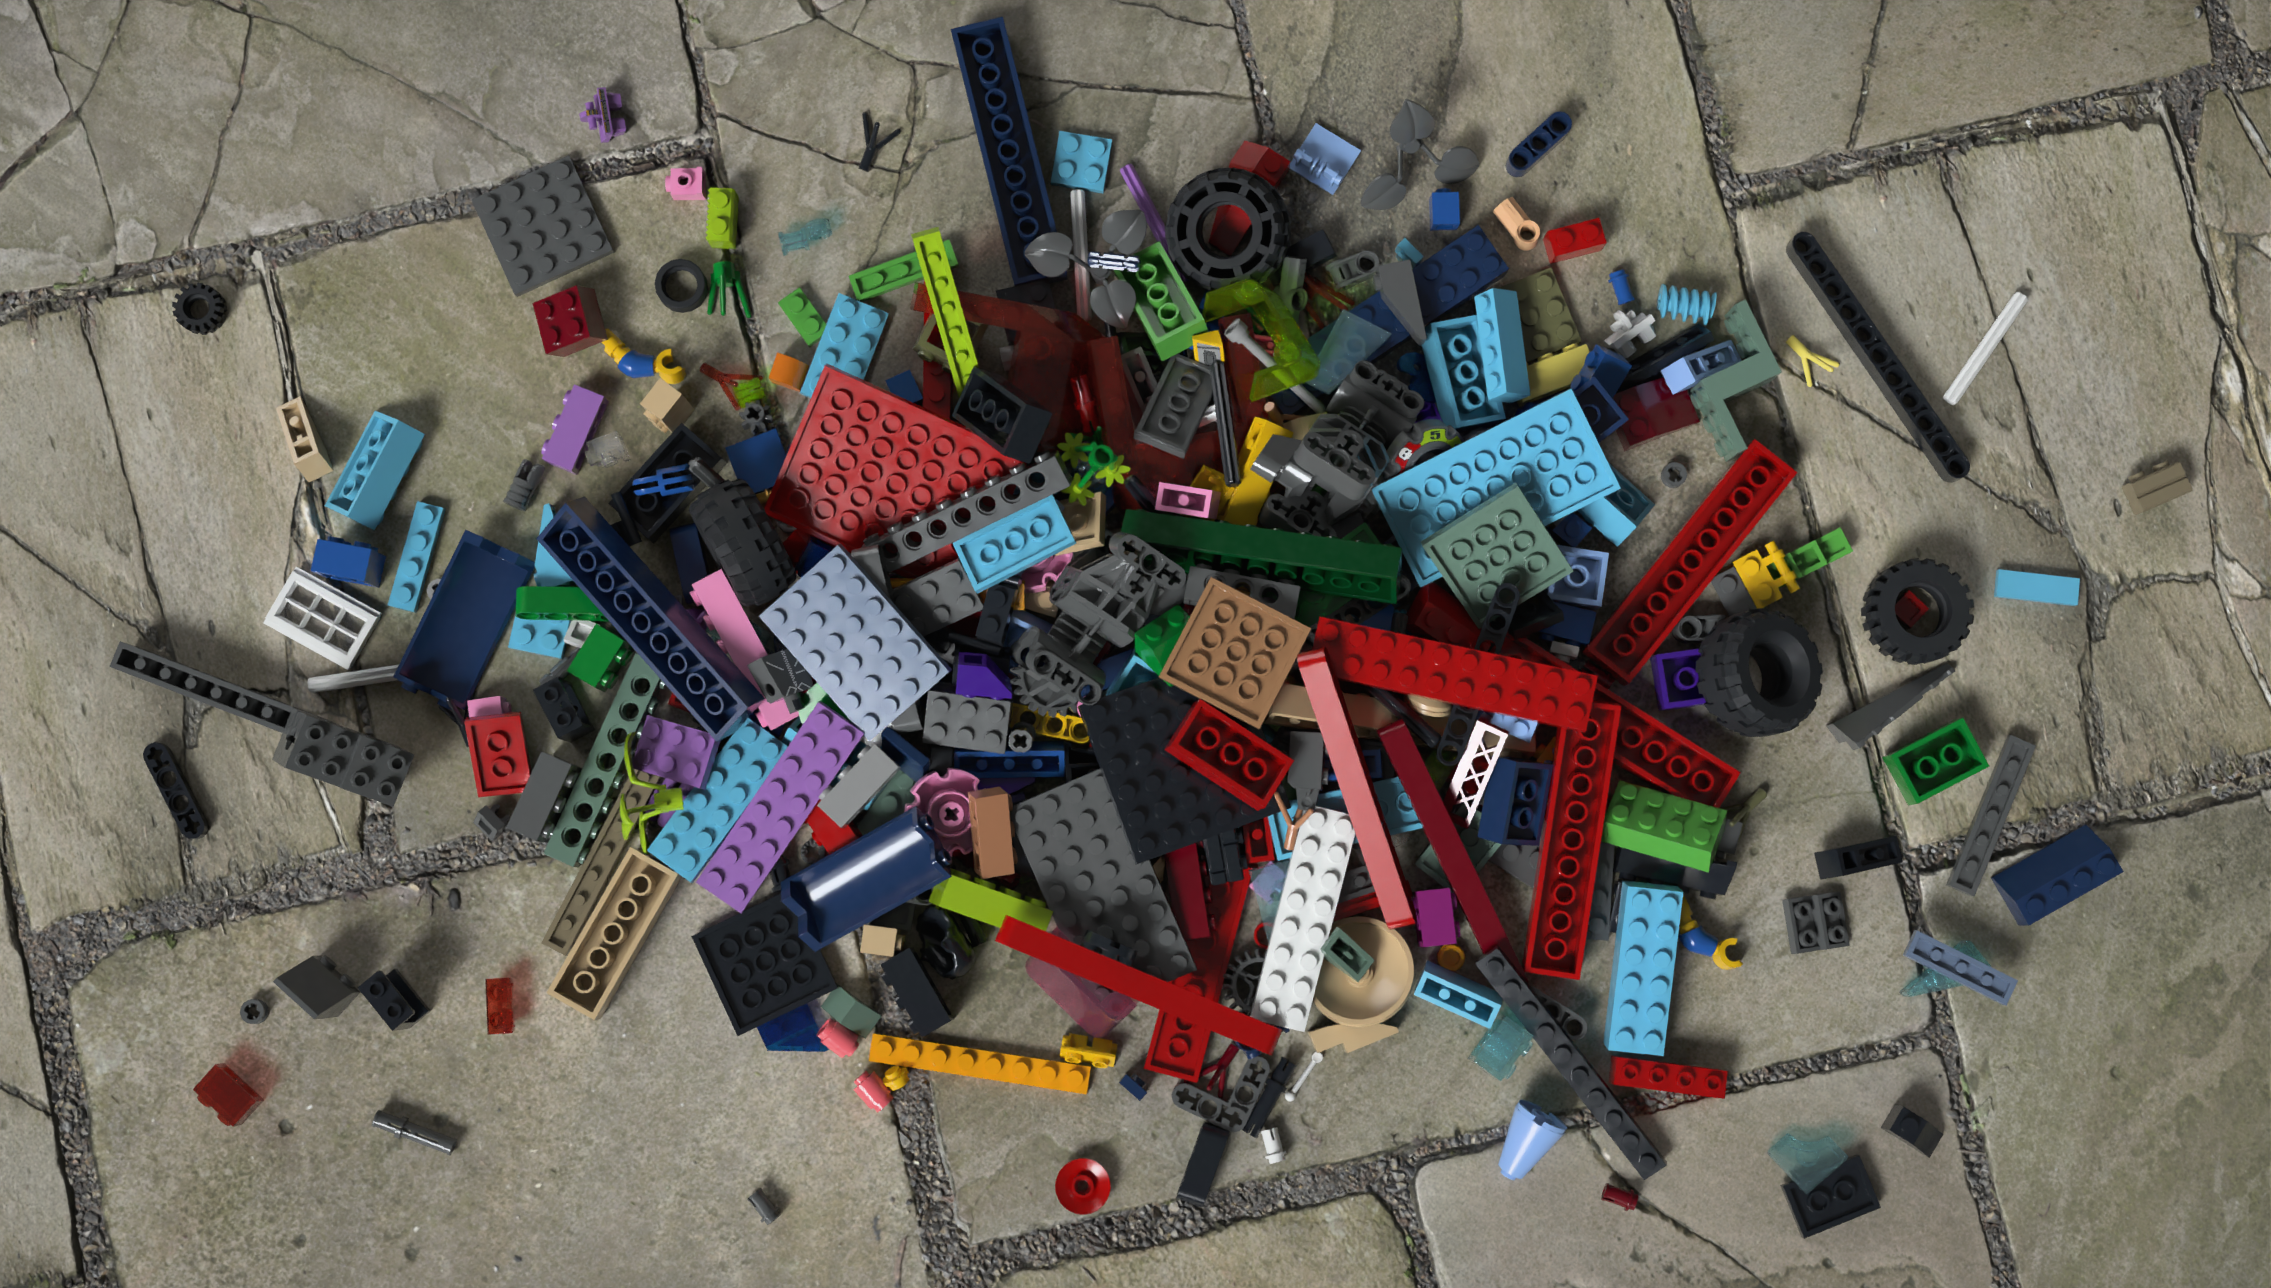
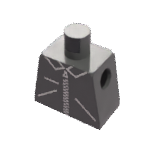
M788 649L761 657L747 665L767 702L772 704L784 699L790 714L805 708L800 693L812 688V678Z

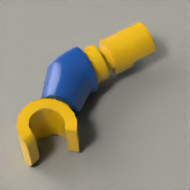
M609 328L605 329L608 340L601 342L605 345L604 351L611 358H614V361L618 364V369L631 378L655 376V373H659L661 379L668 384H678L685 379V368L680 366L673 369L665 368L668 363L673 362L672 349L662 351L655 359L654 355L640 354L636 350L625 347V344Z
M1683 893L1679 926L1681 935L1678 936L1683 946L1688 951L1709 957L1712 956L1714 963L1721 969L1730 970L1741 967L1743 963L1739 959L1730 961L1725 954L1726 947L1736 945L1738 939L1729 938L1718 942V938L1705 931L1702 925L1699 926L1696 919L1692 920L1690 915L1693 912Z

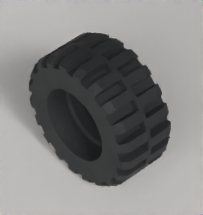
M1914 558L1885 569L1879 573L1877 578L1872 580L1869 584L1870 590L1865 592L1863 597L1866 605L1861 608V616H1866V623L1862 625L1864 631L1869 630L1872 635L1869 638L1871 644H1878L1881 647L1879 649L1881 654L1893 656L1892 660L1898 663L1907 662L1908 665H1917L1944 658L1962 645L1961 640L1966 639L1970 633V630L1967 628L1968 625L1973 624L1974 615L1969 614V609L1974 608L1973 599L1968 600L1966 593L1970 592L1968 585L1962 586L1959 580L1962 577L1957 572L1951 574L1948 571L1950 566L1944 563L1937 565L1933 559L1926 558L1920 560L1919 558ZM1908 587L1924 589L1937 603L1939 609L1938 625L1935 631L1928 636L1917 637L1911 635L1902 628L1895 614L1896 599L1899 593Z

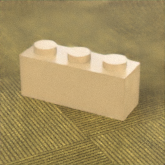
M661 378L640 403L646 410L643 414L655 427L665 434L668 430L673 432L681 422L684 424L695 410L680 392Z

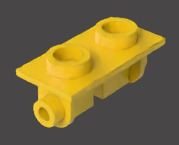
M1069 1033V1036L1063 1035L1060 1058L1073 1064L1087 1062L1092 1063L1097 1068L1114 1067L1118 1044L1112 1043L1113 1040L1094 1037L1092 1047L1087 1046L1088 1036Z

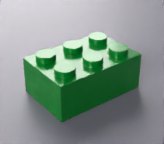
M1964 718L1952 720L1882 757L1908 806L1918 804L1990 767Z

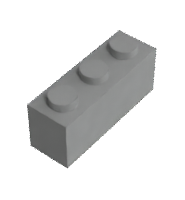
M876 744L872 747L867 745L858 754L857 758L860 760L853 768L848 765L839 774L838 778L840 781L834 788L828 786L819 796L821 801L817 806L841 828H845L901 769Z

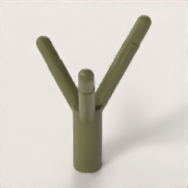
M1761 788L1744 803L1720 808L1727 810V812L1740 810L1729 823L1733 827L1741 819L1742 827L1738 842L1750 811L1767 797L1766 792Z

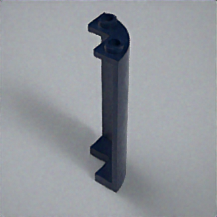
M465 529L393 678L403 682L401 687L416 694L419 689L439 698L437 704L447 709H450L446 698L450 697L456 707L465 710L468 704L467 701L471 699L516 606V589L526 586L535 567V562Z
M915 806L782 881L781 901L798 916V937L816 952L952 877L950 869L952 858L948 851L943 848L934 830L935 825L930 815L927 813L923 814Z

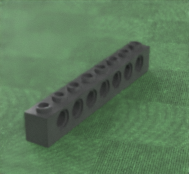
M1047 450L1035 456V461L1028 465H1025L1024 462L1010 468V473L1003 477L997 474L985 481L986 485L978 489L972 486L960 493L961 497L952 501L951 498H947L936 504L937 509L929 513L926 510H922L911 517L912 521L904 525L900 521L887 528L888 532L881 536L875 533L865 538L861 548L880 544L885 555L888 572L890 573L1069 487L1073 479L1058 450L1051 454ZM1040 472L1045 477V481L1042 483L1034 482L1031 478V473ZM1008 484H1015L1019 487L1020 493L1012 495L1007 491L1006 486ZM991 496L995 500L996 505L992 507L986 506L982 502V497ZM957 509H968L971 517L962 518L959 516ZM937 519L944 521L947 529H937L933 521ZM909 532H918L922 536V541H913L909 536ZM885 544H894L897 547L898 552H888L885 548Z
M121 641L109 666L281 733L285 729L293 708L309 713Z

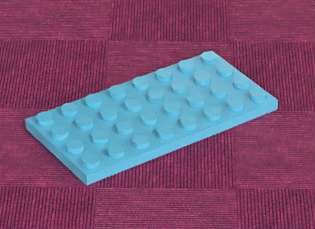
M1569 389L1373 487L1371 490L1400 548H1402V552L1419 586L1422 587L1443 576L1423 548L1421 541L1514 483H1517L1544 526L1621 489L1572 389Z

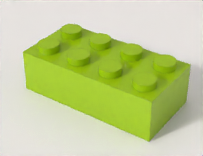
M951 869L952 877L934 886L928 901L999 928L1005 915H1008L1046 931L1053 911L1046 909V902L1026 895L1024 900H1021V893L1001 886L999 891H996V884L976 877L971 882L969 881L971 875Z

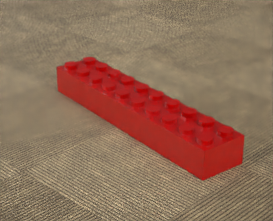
M1753 439L1746 445L1748 449L1734 460L1590 640L1589 644L1582 650L1585 656L1608 674L1611 673V676L1623 686L1633 680L1798 473L1756 439Z
M1320 616L1312 650L1322 647L1327 648L1338 680L1579 732H1586L1598 678L1597 675Z
M1507 632L1499 655L1578 671L1527 638L1514 640ZM1495 646L1492 647L1489 653H1495ZM1596 683L1593 700L1613 702L1621 705L1613 763L1659 792L1720 808L1741 772L1599 683Z
M1593 700L1586 732L1561 727L1557 728L1552 761L1553 770L1543 821L1522 960L1524 972L1580 980L1621 705L1618 703Z

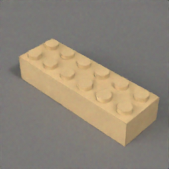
M630 847L546 993L593 1020L601 1019L682 876L652 856L645 855L643 851Z

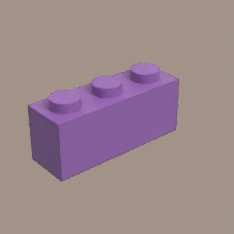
M574 384L572 390H568L563 399V405L565 406L561 415L558 414L554 419L552 425L554 432L550 440L547 439L542 447V459L548 464L577 475L609 401L602 395Z

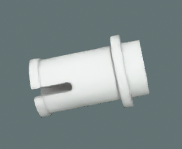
M1278 1127L1261 1131L1268 1155L1265 1158L1269 1159V1163L1272 1164L1286 1160L1284 1154H1287V1152H1283Z

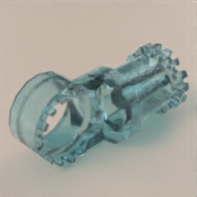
M826 218L812 220L806 223V226L800 227L799 231L786 234L778 232L780 244L783 243L781 248L784 256L788 255L789 252L800 249L808 251L810 250L809 241L822 240L821 237L825 239L826 235L827 237L832 235L830 221Z

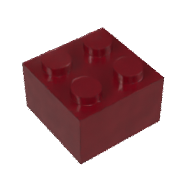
M576 285L532 303L545 354L566 357L608 340L595 289Z

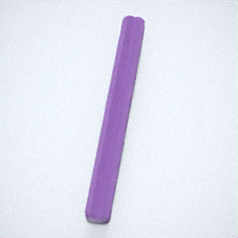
M1128 164L1122 167L1120 172L1137 205L1144 212L1157 242L1160 241L1183 283H1187L1189 280L1180 272L1171 259L1167 240L1165 239V224L1134 166Z

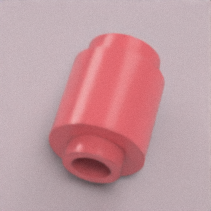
M831 1018L822 1025L817 1033V1036L821 1039L820 1042L841 1058L845 1055L850 1057L859 1046L857 1042L858 1035L840 1024L837 1020L834 1021Z
M865 1071L854 1081L857 1086L853 1090L870 1109L874 1108L877 1113L894 1098L890 1094L891 1090L889 1087L883 1084L882 1079L874 1071L870 1074Z

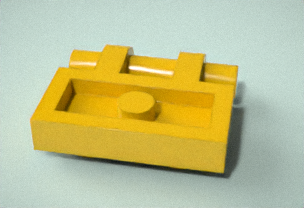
M1775 541L1764 545L1769 556L1763 559L1757 549L1732 562L1757 609L1783 598L1778 587L1786 584L1790 594L1800 589L1796 581L1797 575L1794 570L1791 571L1784 559L1786 555L1782 549L1779 550ZM1773 562L1781 575L1776 580L1773 579L1767 568Z

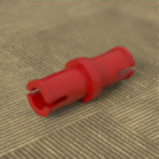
M1079 375L1082 387H1079L1077 376L1070 379V383L1072 384L1076 399L1074 406L1076 410H1079L1083 431L1091 432L1089 421L1092 422L1093 430L1096 431L1100 424L1094 407L1096 400L1091 395L1087 375Z

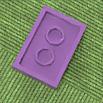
M647 715L632 765L636 770L705 790L720 741L716 742L707 732Z

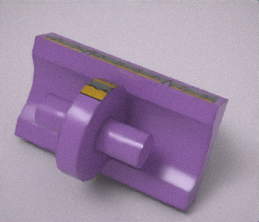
M606 87L597 88V94L593 97L595 109L593 102L585 103L586 111L581 112L579 116L580 121L589 123L590 130L597 129V121L601 143H606L610 141L611 137L624 135L626 126L624 118L610 117V111H618L622 108L620 93H606Z

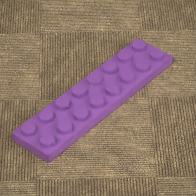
M819 701L696 883L742 913L820 800V794L834 780L864 736V733L852 722Z

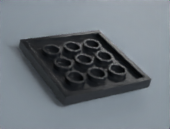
M781 894L691 936L737 1036L838 989L821 949L815 952L798 937V916L781 901Z

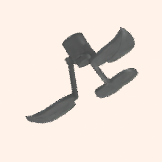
M1405 99L1401 110L1390 126L1392 139L1399 143L1396 147L1398 152L1397 177L1395 178L1391 173H1385L1375 178L1363 193L1360 204L1366 209L1386 210L1395 207L1403 200L1406 194V187L1400 182L1403 178V152L1415 153L1421 147L1436 165H1439L1434 175L1438 181L1445 184H1456L1466 180L1478 169L1480 162L1474 151L1464 146H1456L1449 149L1443 154L1442 160L1436 158L1422 140L1428 137L1434 130L1435 121L1433 116L1420 104Z
M1120 210L1110 214L1105 219L1102 225V236L1107 243L1112 244L1108 253H1114L1115 248H1117L1121 254L1130 255L1141 247L1147 230L1146 217L1142 210ZM1046 233L1037 237L1029 244L1025 250V256L1033 267L1044 276L1058 277L1064 274L1069 268V259L1074 260L1088 272H1091L1094 281L1102 285L1091 292L1090 304L1093 311L1107 324L1120 329L1127 328L1136 305V294L1130 284L1122 280L1112 281L1114 278V271L1112 269H1103V266L1100 268L1090 267L1074 254H1070L1073 247L1072 241L1062 233Z

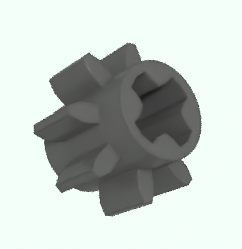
M760 400L753 404L746 402L744 412H739L741 419L745 420L741 424L743 429L746 430L751 427V431L755 436L760 431L767 433L769 423H774L772 416L768 415L772 411L770 406L762 407ZM758 415V417L760 418L758 420H755V418L753 417Z

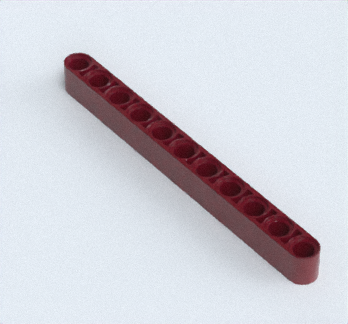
M1400 718L1377 729V734L1483 954H1486L1498 945L1527 983H1529L1403 719Z

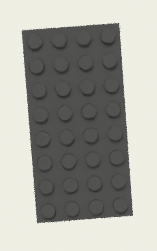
M1100 768L1013 805L1012 811H1009L1010 820L1014 824L1016 834L1048 907L1053 911L1052 916L1063 939L1081 945L1086 931L1089 930L1137 950L1138 953L1132 967L1166 982L1197 970L1196 963L1151 860L1137 865L1134 863ZM1080 977L1095 1013L1131 998Z

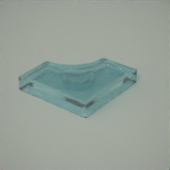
M1787 1133L1767 1151V1154L1806 1194L1848 1159V1155L1829 1136L1820 1141L1805 1142L1797 1140Z

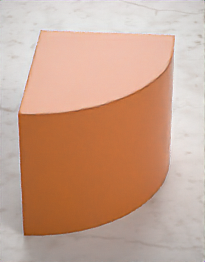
M777 352L769 379L773 384L800 392L810 366L795 358Z

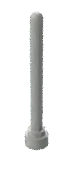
M1236 319L1228 326L1224 335L1231 342L1242 343L1315 413L1325 412V406L1249 336L1248 326L1243 321Z

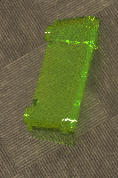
M1245 279L1206 293L1202 313L1205 323L1252 306L1276 345L1273 358L1277 365L1255 372L1249 397L1251 402L1313 380L1318 376L1321 366L1320 359L1276 292L1254 280Z

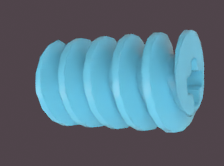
M1662 284L1657 298V310H1660L1662 319L1665 318L1667 312H1671L1672 320H1675L1678 313H1680L1682 322H1685L1688 316L1692 315L1694 324H1696L1699 317H1702L1703 324L1707 325L1715 310L1717 293L1714 292L1710 298L1709 292L1704 290L1699 297L1697 289H1692L1690 294H1688V289L1682 287L1678 293L1677 287L1674 285L1667 292L1666 285Z

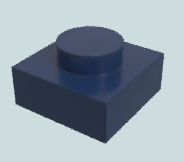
M1126 1073L1119 1081L1139 1101L1147 1094V1090L1144 1089L1146 1083L1135 1073L1131 1077Z

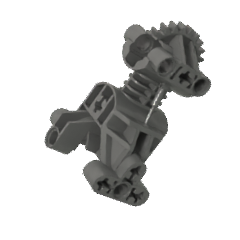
M1363 360L1357 362L1350 375L1346 376L1325 410L1327 414L1319 415L1302 440L1273 434L1256 458L1250 470L1270 483L1276 480L1286 487L1284 496L1273 494L1268 497L1258 515L1260 523L1267 529L1279 528L1286 532H1308L1314 536L1337 537L1335 530L1331 526L1361 506L1391 459L1387 453L1389 446L1402 431L1408 433L1417 420L1416 417L1424 406L1422 396L1415 391L1409 390L1408 386L1397 380L1396 377L1383 370H1377L1371 362ZM1315 484L1330 492L1326 500L1320 493L1311 491Z
M1105 528V545L1086 549L1065 566L1051 588L1050 602L1062 609V612L1057 617L1050 631L1046 633L1036 626L1031 627L1021 635L1018 641L1011 645L1010 657L1019 665L1010 669L1011 672L1017 674V677L1010 681L1014 685H1019L1014 693L1023 695L1020 702L1023 704L1030 702L1028 709L1034 712L1038 708V714L1042 716L1048 711L1049 716L1055 718L1057 710L1064 717L1067 714V708L1074 713L1077 712L1075 705L1077 701L1085 705L1097 703L1101 697V690L1105 685L1106 674L1102 669L1094 665L1093 662L1098 657L1101 649H1103L1106 641H1110L1117 647H1124L1134 640L1135 632L1141 629L1149 614L1162 615L1176 605L1180 606L1184 601L1188 580L1186 579L1184 569L1137 536L1125 532L1114 534ZM1124 541H1126L1129 547L1135 549L1133 553L1125 550L1124 546H1122ZM1150 554L1152 562L1149 567L1145 568L1143 560ZM1029 647L1030 651L1026 659L1021 660V651ZM1039 661L1045 663L1042 667L1038 665ZM1087 684H1089V694L1085 697H1082L1081 691L1083 690V687H1086Z

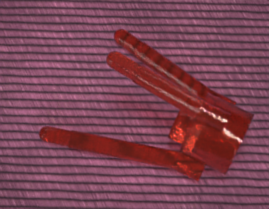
M1308 272L1305 273L1303 289L1307 291L1310 300H1314L1320 294L1344 312L1348 311V307L1336 298L1351 306L1355 304L1353 300L1340 292H1335L1333 288L1322 283L1318 278L1311 276ZM1307 301L1306 310L1319 328H1324V324Z

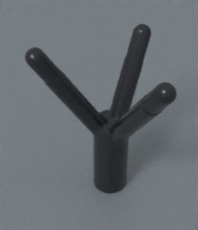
M863 112L866 149L858 169L869 172L876 151L899 135L901 130L896 129L875 145L880 123L875 122L872 135L870 136L868 114Z
M474 690V692H473V694H472L470 700H474L475 690ZM447 697L446 701L452 712L439 705V708L458 725L466 747H469L464 723L466 717H469L468 704L463 719L452 699Z

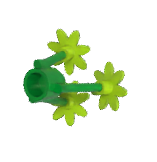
M1066 433L1065 440L1067 443L1057 444L1059 449L1066 451L1061 456L1063 462L1070 459L1072 467L1076 468L1079 458L1084 462L1088 461L1091 466L1082 479L1076 473L1071 485L1061 490L1062 493L1070 494L1069 503H1073L1078 499L1079 503L1085 506L1087 504L1085 497H1094V493L1087 488L1091 485L1089 479L1097 470L1099 472L1095 478L1101 479L1106 477L1107 487L1112 485L1114 479L1124 484V478L1121 473L1130 471V467L1121 465L1124 455L1117 457L1113 454L1110 447L1097 445L1096 442L1081 444L1083 439L1082 433H1078L1075 439H1073L1070 433ZM1084 451H1090L1088 457L1086 456Z

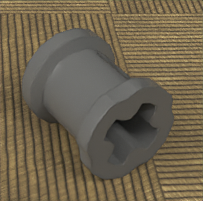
M1020 721L1012 727L1008 744L1013 751L1024 753L1032 747V742L1036 735L1034 726L1029 722ZM1019 735V736L1021 737V736H1023V735H1026L1027 738L1025 739V738L1023 737V738L1019 739V738H1017V736Z

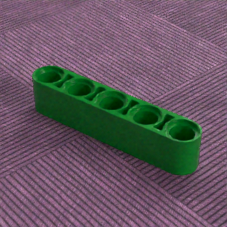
M523 586L516 589L515 616L517 618L526 620L609 621L579 587Z

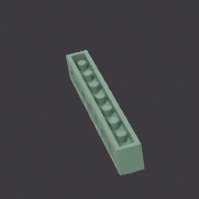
M637 653L633 657L543 853L572 867L579 868L580 864L584 863L590 852L588 846L592 838L596 839L602 828V824L599 822L603 813L607 814L612 807L613 799L611 796L614 789L620 788L625 774L622 773L625 768V742L621 744L616 742V732L621 729H625L627 735L631 732H636L631 746L633 760L636 752L634 746L637 739H640L646 717L649 713L653 714L659 704V699H657L661 688H666V684ZM642 680H649V691L640 694L638 684ZM636 704L639 708V713L635 718L629 719L626 714L627 708L630 705ZM609 754H613L616 763L612 768L606 769L603 763L604 758ZM597 779H601L604 782V789L599 794H595L592 790V784ZM586 804H590L593 809V813L588 819L582 818L580 813L581 808ZM574 829H578L581 833V839L577 844H572L569 840V834Z

